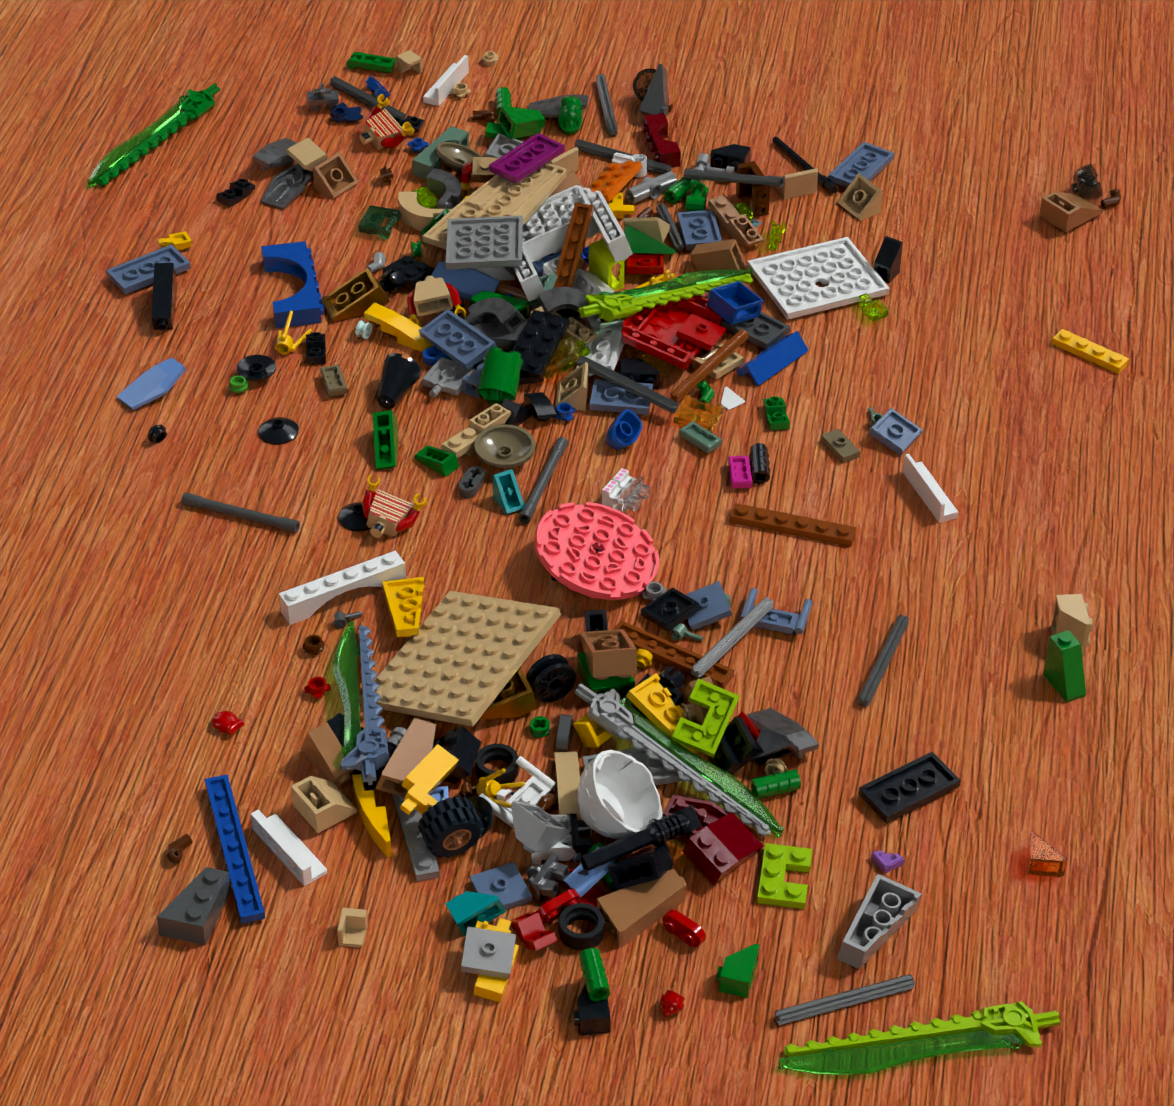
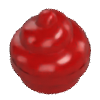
M667 990L665 994H662L660 1005L662 1006L661 1010L664 1017H669L671 1014H677L678 1011H682L685 998L671 990Z

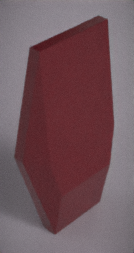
M672 795L662 814V818L693 805L702 827L688 833L693 836L705 826L729 813L711 801Z

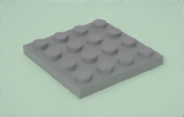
M522 215L448 219L446 270L522 266Z

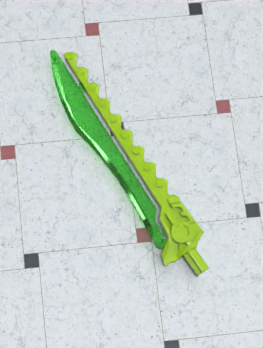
M752 269L695 271L646 287L612 293L604 291L600 292L599 295H586L585 300L590 305L579 308L578 312L581 318L596 315L600 319L612 322L614 319L620 320L634 316L643 308L653 309L655 305L663 306L670 301L678 302L681 298L690 299L693 295L703 296L705 292L710 293V290L733 282L740 281L741 283L751 284L753 282L751 277Z
M1022 1001L1012 1004L986 1007L980 1011L976 1010L970 1014L971 1017L955 1014L950 1017V1021L934 1018L927 1025L914 1021L909 1024V1028L904 1029L893 1025L888 1028V1032L872 1029L866 1036L852 1032L847 1035V1039L841 1040L831 1036L826 1039V1043L810 1040L805 1043L806 1046L804 1047L790 1043L784 1047V1055L787 1058L779 1059L778 1068L780 1070L784 1068L814 1074L858 1075L875 1073L896 1065L944 1054L998 1048L1020 1049L1023 1044L1028 1047H1041L1042 1041L1040 1040L1038 1029L1060 1025L1058 1011L1034 1014L1031 1008H1028Z

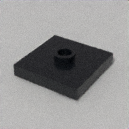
M671 588L643 607L640 612L643 617L669 632L699 611L701 607L697 601L675 588Z

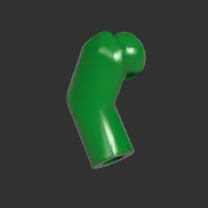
M701 381L697 385L702 396L699 404L702 407H706L714 397V391L706 381Z

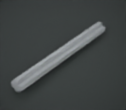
M765 597L691 667L692 676L700 678L773 608V600Z

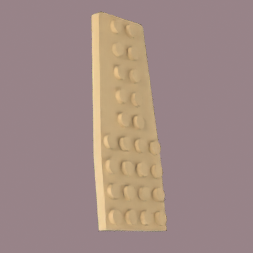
M546 163L516 184L495 175L456 205L423 235V242L446 250L448 219L522 215L524 225L567 177L566 168Z

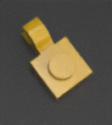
M186 231L169 234L168 238L157 240L160 246L164 245L159 247L158 250L169 245H173L177 250L192 247V241Z

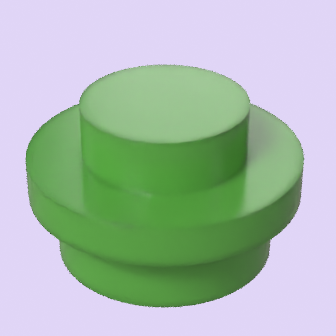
M234 376L228 384L229 390L234 393H242L248 389V382L243 376Z

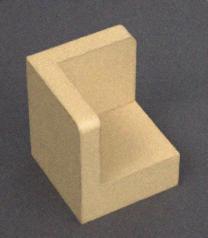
M411 50L396 56L397 71L400 73L409 69H413L419 74L423 72L422 58Z
M342 909L337 930L339 946L363 947L368 928L367 910Z

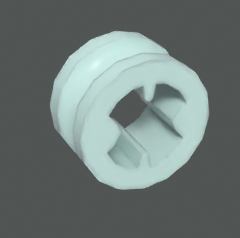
M361 320L356 326L355 334L357 337L362 336L363 339H368L372 332V323H366Z

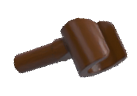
M468 782L461 785L460 798L473 796V793L477 792V786H472Z

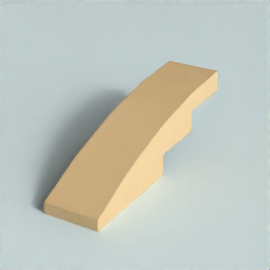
M554 752L559 815L569 816L570 814H577V817H581L577 798L580 782L577 752Z

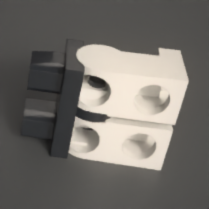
M570 814L569 816L551 815L571 831L569 835L547 852L535 851V853H531V864H541V860H547L551 854L558 855V860L560 861L572 859V862L577 853L586 854L592 847V838H579V836H590V827L584 820H577V814Z

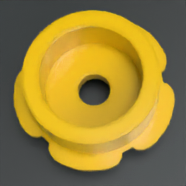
M637 649V667H650L653 655L645 649Z

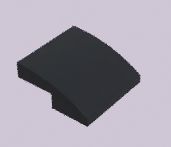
M737 716L733 718L724 732L714 758L709 756L721 779H726L737 772L759 751V747L743 718Z

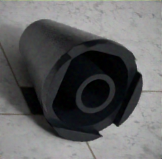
M389 354L383 363L377 401L385 409L394 408L420 378L421 368L419 364L410 357L408 359L402 358L403 354Z

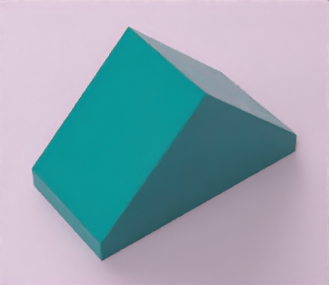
M513 469L493 475V498L505 514L521 510L525 505Z

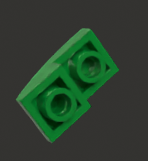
M773 396L769 399H763L764 411L770 430L790 429V421L786 414V404L783 398Z

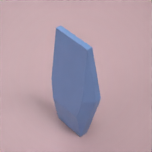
M441 261L438 262L431 275L435 278H443L445 283L455 287L459 296H462L463 300L470 301L471 297L484 290L495 292L500 283L499 280L472 268L446 270V262Z
M174 358L167 359L144 372L117 395V398L129 408L135 410L165 395L186 369Z

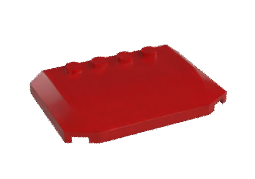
M668 282L665 287H653L647 295L682 287ZM693 295L690 299L681 298L678 302L670 301L663 306L655 305L653 309L643 308L634 316L627 317L621 327L622 342L686 370L703 348L676 336L677 330L691 314H695L720 326L723 318L707 306V298Z

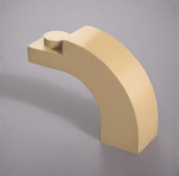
M399 192V215L402 221L411 228L419 231L423 230L444 210L430 209L419 205L417 202V192Z

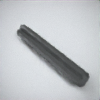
M660 203L656 207L660 219L670 224L668 236L677 251H681V249L685 248L684 242L664 203Z

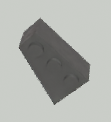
M206 867L157 916L160 936L206 945L231 892L229 872Z

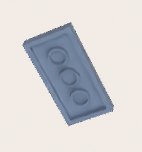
M863 142L828 175V178L831 182L848 188L858 173L871 181L894 159V153Z
M169 245L107 269L106 274L124 294H128L153 284L154 263H174L175 274L191 269V265L173 245Z
M449 309L418 330L421 337L466 370L483 359L485 353L490 350V347H497L493 340Z

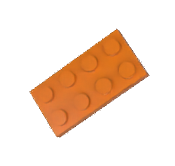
M631 160L621 164L617 162L611 163L591 183L589 188L591 192L601 191L606 202H610L638 173L642 165L640 161L632 162Z

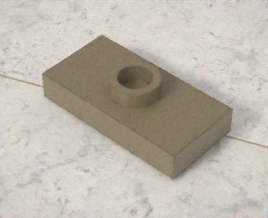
M340 365L320 368L328 397L348 394V388Z
M839 429L821 435V441L842 463L860 457V451Z

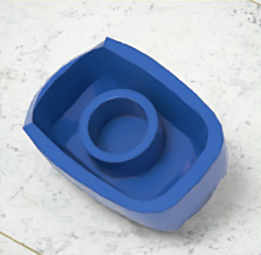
M629 409L624 410L607 430L606 442L613 449L620 450L633 444L642 430V422L639 417Z

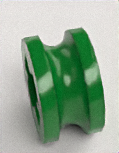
M421 241L417 243L411 242L412 258H416V256L422 257Z
M542 716L533 718L530 721L531 734L538 738L549 735L550 721Z

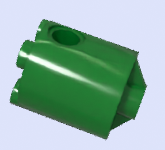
M490 347V350L485 353V362L481 370L477 392L487 402L502 405L505 398L511 401L516 399L520 381V370L524 363L523 359L520 358L521 354L519 352L510 351L508 353L503 352L500 348Z

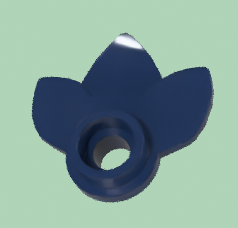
M342 102L334 107L331 119L338 123L359 121L363 119L361 107L349 108Z

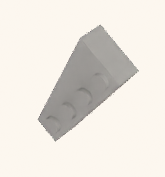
M877 874L842 942L837 959L860 969L916 912L922 893Z

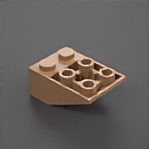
M1054 191L1042 197L1039 216L1060 230L1067 232L1102 214L1103 210L1078 194Z

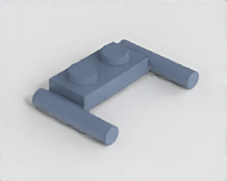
M751 588L740 621L755 607L753 605L758 594V590L755 588ZM806 599L800 615L771 609L753 627L793 634V631L797 634H802L813 602L810 599Z

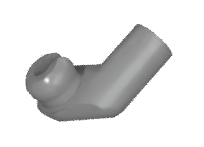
M376 252L373 255L374 262L366 266L371 273L385 267L386 257L382 252Z

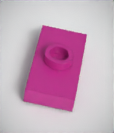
M728 456L732 489L752 488L753 482L749 456Z

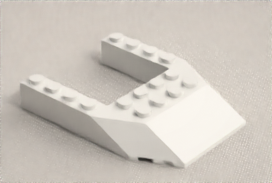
M578 185L570 187L548 197L523 225L522 266H516L513 269L528 301L537 300L538 295L545 292L532 262L540 261L549 254L561 251L575 202L594 206L587 239L600 232L615 262L624 261L633 255L627 238L601 191L591 192L590 188H582Z

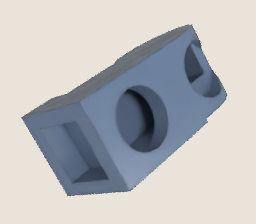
M484 363L478 365L477 371L472 376L466 375L462 379V392L478 399L482 397L477 392Z

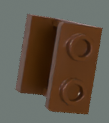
M755 161L738 164L737 174L764 176ZM736 183L737 197L749 196L751 199V216L753 218L769 215L770 187Z

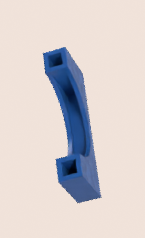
M306 241L261 246L265 272L291 274L305 283V286L295 295L272 302L276 328L285 327L291 310L293 315L289 327L322 323L321 315H324V306L321 293L319 292L316 270H314L311 248H307Z

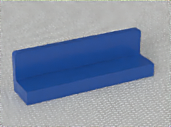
M795 331L774 343L736 371L739 376L749 373L755 385L758 386L805 354L808 348L799 332Z

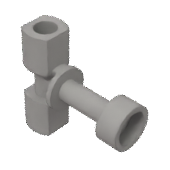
M705 153L699 154L696 167H694V169L702 171L735 173V167L727 166L726 169L711 167L710 156Z

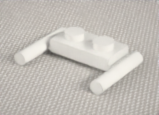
M520 756L516 760V764L532 777L525 783V786H522L506 802L512 804L513 801L537 805L541 796L549 794L556 787L557 783ZM480 794V797L485 798L491 804L493 813L511 828H514L512 809L500 807L485 794Z

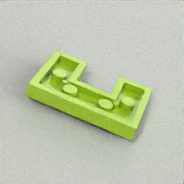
M698 678L689 701L709 709L706 718L701 726L680 717L671 740L714 758L740 696Z
M765 843L757 903L805 909L808 885L784 882L786 870L810 873L812 849Z

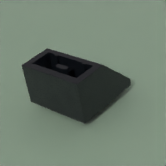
M463 726L448 731L439 739H434L433 748L438 744L459 759L454 770L443 781L456 783L469 776L481 741Z

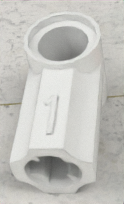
M617 152L613 155L612 163L617 162L621 164L630 160L632 162L640 161L642 168L634 177L640 178L647 175V157L645 155L635 154L630 156Z

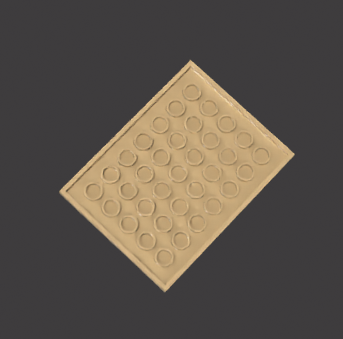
M449 591L421 624L419 635H412L374 680V682L379 684V688L375 693L381 696V699L376 704L387 711L473 727L560 617L559 608ZM362 695V696L359 698V700H360L361 706H364L363 695Z

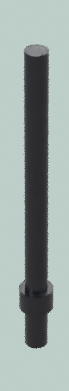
M777 136L773 138L772 142L803 169H814ZM818 172V184L823 188H827L831 193H836L837 187L831 183L828 177Z

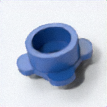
M414 138L413 141L408 142V146L411 147L412 152L421 153L425 147L429 146V143L424 142L422 138Z
M569 403L558 404L555 419L571 421L575 408Z

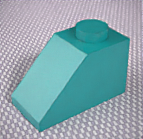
M466 891L445 903L464 936H466L467 927L475 928L477 921L483 923L484 921L490 922L506 912L499 897L490 894Z

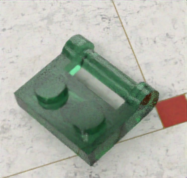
M370 205L358 225L359 232L380 235L383 239H388L394 224L399 221L401 213L396 209ZM388 217L389 220L385 227L381 226L384 219Z

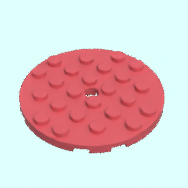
M574 502L559 505L558 509L550 510L543 516L535 533V549L546 570L570 590L593 599L620 600L634 597L645 591L646 586L653 582L659 568V554L655 550L653 539L648 532L634 524L635 520L628 515L602 504L585 502V505H575ZM594 548L600 550L601 552H598L596 554V550H594Z

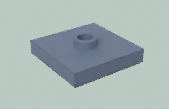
M890 408L870 428L868 433L901 456L917 440L923 430Z
M720 581L685 594L697 601L701 607L699 611L687 618L692 631L732 615Z
M514 862L469 876L470 883L476 893L498 896L505 910L532 901V895Z

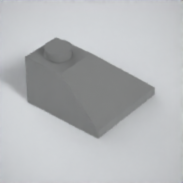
M513 801L511 804L516 838L523 843L522 847L531 853H535V851L547 852L569 835L571 831L537 805Z

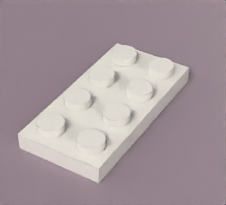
M624 320L600 324V331L596 333L598 338L585 345L581 356H585L614 371L624 346L621 336V327ZM588 371V377L595 375Z

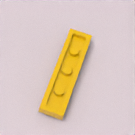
M1062 329L1052 338L1053 345L1117 374L1129 364V358L1077 336L1070 331Z

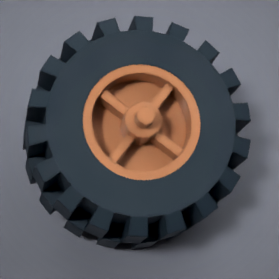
M465 797L446 798L443 801L437 802L423 813L422 818L418 822V829L430 853L440 858L452 857L469 850L470 847L477 843V840L482 836L481 833L484 832L483 823L472 802Z

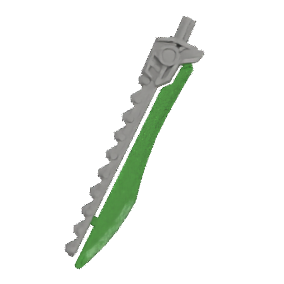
M582 683L578 685L574 693L590 704L587 716L589 720L592 719L599 727L614 737L618 736L619 738L630 740L633 748L646 751L649 759L658 760L662 763L664 769L676 772L679 780L692 783L695 791L704 792L709 796L711 802L722 804L727 813L733 812L740 817L743 824L755 827L757 834L767 836L772 832L778 837L782 836L784 827L779 825L778 821L759 798L733 775L709 763L678 742L671 740L670 736L634 709L630 701L625 698L621 700L620 695L615 689L597 695Z

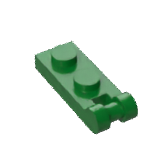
M353 52L346 65L349 69L358 67L366 70L391 73L396 66V58Z

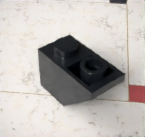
M732 144L711 150L710 158L711 167L726 169L727 166L735 167V172H737L738 164L750 162L751 147Z
M888 236L884 238L874 262V270L886 283H890L900 273L903 242Z
M621 358V375L637 383L653 384V389H659V370L641 358Z

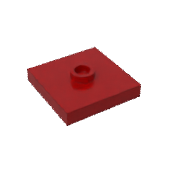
M633 254L626 259V274H664V255Z
M691 314L677 330L676 336L711 351L724 336L726 328Z

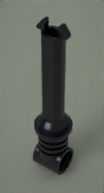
M690 805L661 819H650L644 830L582 856L579 852L575 855L573 862L580 860L584 870L578 872V874L587 876L589 875V870L651 844L654 846L666 845L667 841L702 827L693 805Z

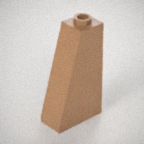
M416 718L413 719L382 771L375 789L403 797L406 796L408 790L402 786L404 779L432 751L436 724Z
M675 869L667 871L660 879L626 887L597 898V908L603 914L605 928L619 948L625 946L660 920L669 910L676 908L684 902L687 884L682 876L679 877Z

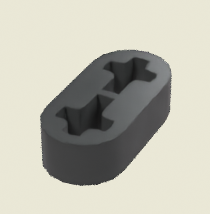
M473 466L466 471L459 482V494L461 497L473 498L477 495L485 482V470L482 467Z
M561 714L556 751L568 752L573 715Z

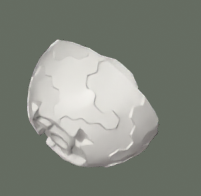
M612 749L602 751L587 764L580 776L577 794L579 813L582 820L597 833L620 840L644 830L650 819L655 818L658 820L662 818L663 812L660 795L654 784L652 773L643 763L636 761L632 756Z

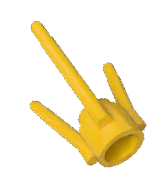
M292 310L289 312L283 334L281 330L278 331L274 348L282 355H287L290 351L295 352L298 345L306 338V334L312 332V329H308L293 344L292 337L287 335L293 315Z
M505 769L498 770L487 777L479 779L480 782L476 788L478 796L483 793L497 805L511 808V804L494 799L501 789L525 786V782L499 784L492 780L505 773Z

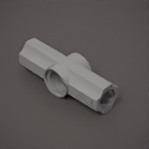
M672 171L656 178L648 176L639 185L626 190L625 196L630 204L637 203L648 197L657 199L670 185L675 184L677 179Z

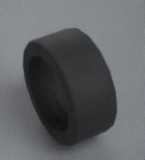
M495 743L480 749L475 761L478 779L487 777L497 771L486 768L484 765L487 762L503 760L508 762L510 766L505 769V773L492 780L499 784L515 781L519 773V766L516 764V760L519 758L517 752L508 745Z
M577 903L566 907L561 912L558 920V933L560 940L566 946L575 950H585L597 946L603 940L605 920L602 912L597 907L591 904ZM575 920H588L596 928L589 933L580 934L569 930L567 926Z

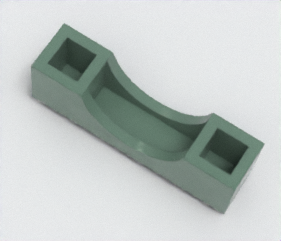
M450 126L413 159V175L426 179L434 168L441 169L440 158L436 152L437 144L440 142H453L469 147V132Z

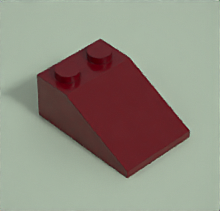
M731 812L693 835L682 852L715 886L759 852L764 845Z

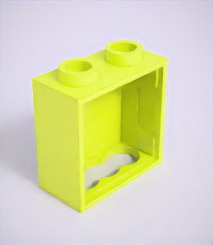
M603 239L589 244V272L598 276L613 291L623 289L625 260L615 262ZM617 263L620 264L618 269L620 271L618 276L620 281L612 275V267Z

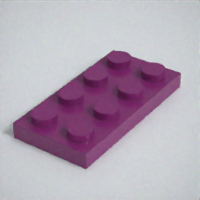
M537 133L491 163L489 171L516 184L565 152V145Z

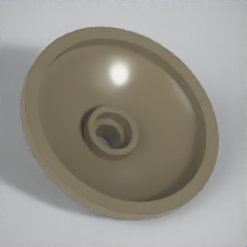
M440 142L436 147L439 158L456 173H461L463 165L471 162L473 157H483L478 152L453 142Z
M507 424L495 425L479 433L475 439L474 449L478 458L490 466L513 468L531 459L535 452V440L527 430L521 427Z

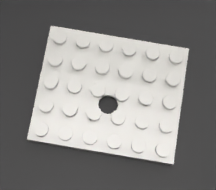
M848 237L747 261L748 269L787 320L889 294L890 288ZM820 281L822 284L828 286L818 287L815 285V283Z

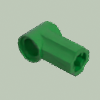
M698 183L694 186L691 195L687 196L685 208L687 212L705 210L709 188L704 183Z

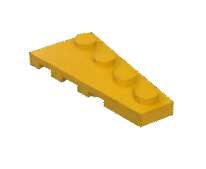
M424 577L382 581L383 593L396 636L410 637L412 635H419Z
M655 673L629 690L626 697L671 740L680 717L684 718V711L679 705L676 706L670 698L672 694L667 687H662L659 683L660 677ZM671 740L689 759L699 752Z

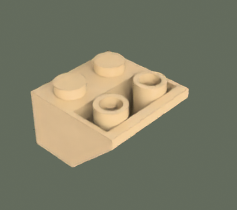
M1082 594L1056 595L1050 626L1052 634L1055 635L1069 630L1081 644L1082 656H1085L1086 647L1090 646L1089 632L1093 630V620L1088 616V603H1084Z
M309 776L291 786L293 806L317 833L357 813L355 806L332 781Z

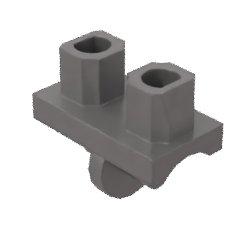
M320 83V89L307 91V103L310 105L311 111H319L320 105L327 104L328 110H333L339 104L338 90L324 88V83Z
M551 854L544 865L530 866L526 871L529 878L528 883L532 885L536 892L534 900L541 902L544 896L555 898L559 890V884L555 880L564 881L569 876L568 866L559 863L558 855Z

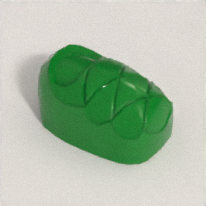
M563 97L560 101L558 123L560 129L565 134H576L582 127L583 108L582 102L578 97Z

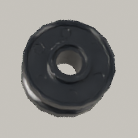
M551 654L537 660L528 670L526 679L537 700L542 703H551L563 698L572 690L576 682V674L573 668L569 666L565 657L560 654Z

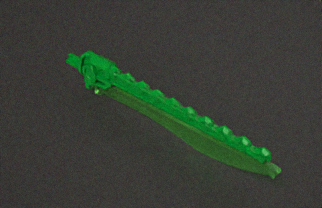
M214 83L206 90L198 92L189 89L185 93L186 96L181 95L179 101L150 126L114 147L92 172L89 180H87L88 187L91 188L97 183L100 186L109 184L110 179L118 177L120 171L123 172L129 168L130 164L138 162L139 157H144L148 154V150H153L158 147L159 142H164L169 135L177 133V129L186 126L187 121L198 120L209 109H213L215 102L212 96L220 91L217 84Z

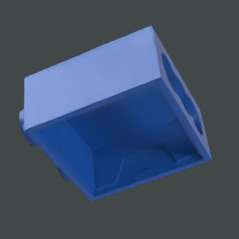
M737 281L711 289L707 306L733 325L759 317L764 300L743 283Z

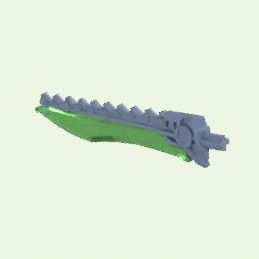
M350 621L339 641L333 662V675L337 682L344 708V747L341 769L360 770L363 783L368 782V785H373L372 781H377L376 770L386 766L389 761L386 731L380 728L385 720L378 716L383 708L376 704L381 699V696L375 693L379 688V684L373 682L378 674L371 670L376 665L374 660H370L374 651L368 649L373 643L370 638H367L371 630L364 625L359 626L360 646H356L355 624L353 621ZM357 655H361L365 719V729H363L362 731L360 719Z

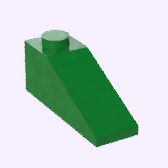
M626 225L623 231L632 253L675 254L676 252L675 249L629 225Z
M392 410L373 413L376 470L397 467L399 438L397 418Z

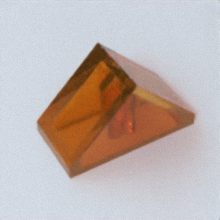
M1032 831L1029 834L1027 844V874L1053 877L1064 876L1068 859Z

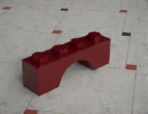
M665 114L644 115V123H641L642 133H645L646 143H649L650 152H653L654 161L670 165L671 168L680 167L681 151L677 142L665 140V138H668V121Z

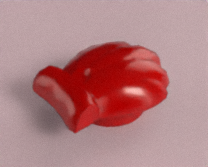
M231 711L215 713L214 718H212V726L230 735H233L239 728L245 725Z

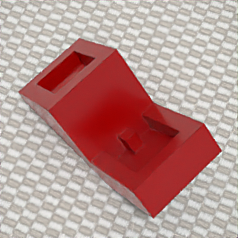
M528 912L510 920L511 927L529 950L537 951L558 941L555 932L545 931L539 912Z

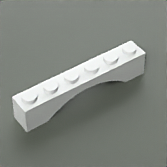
M395 550L279 593L281 613L289 625L310 618L322 605L346 591L368 586L382 587V581L406 579L405 562Z

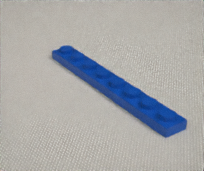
M228 774L205 779V786L227 871L229 872L241 924L265 919V912Z

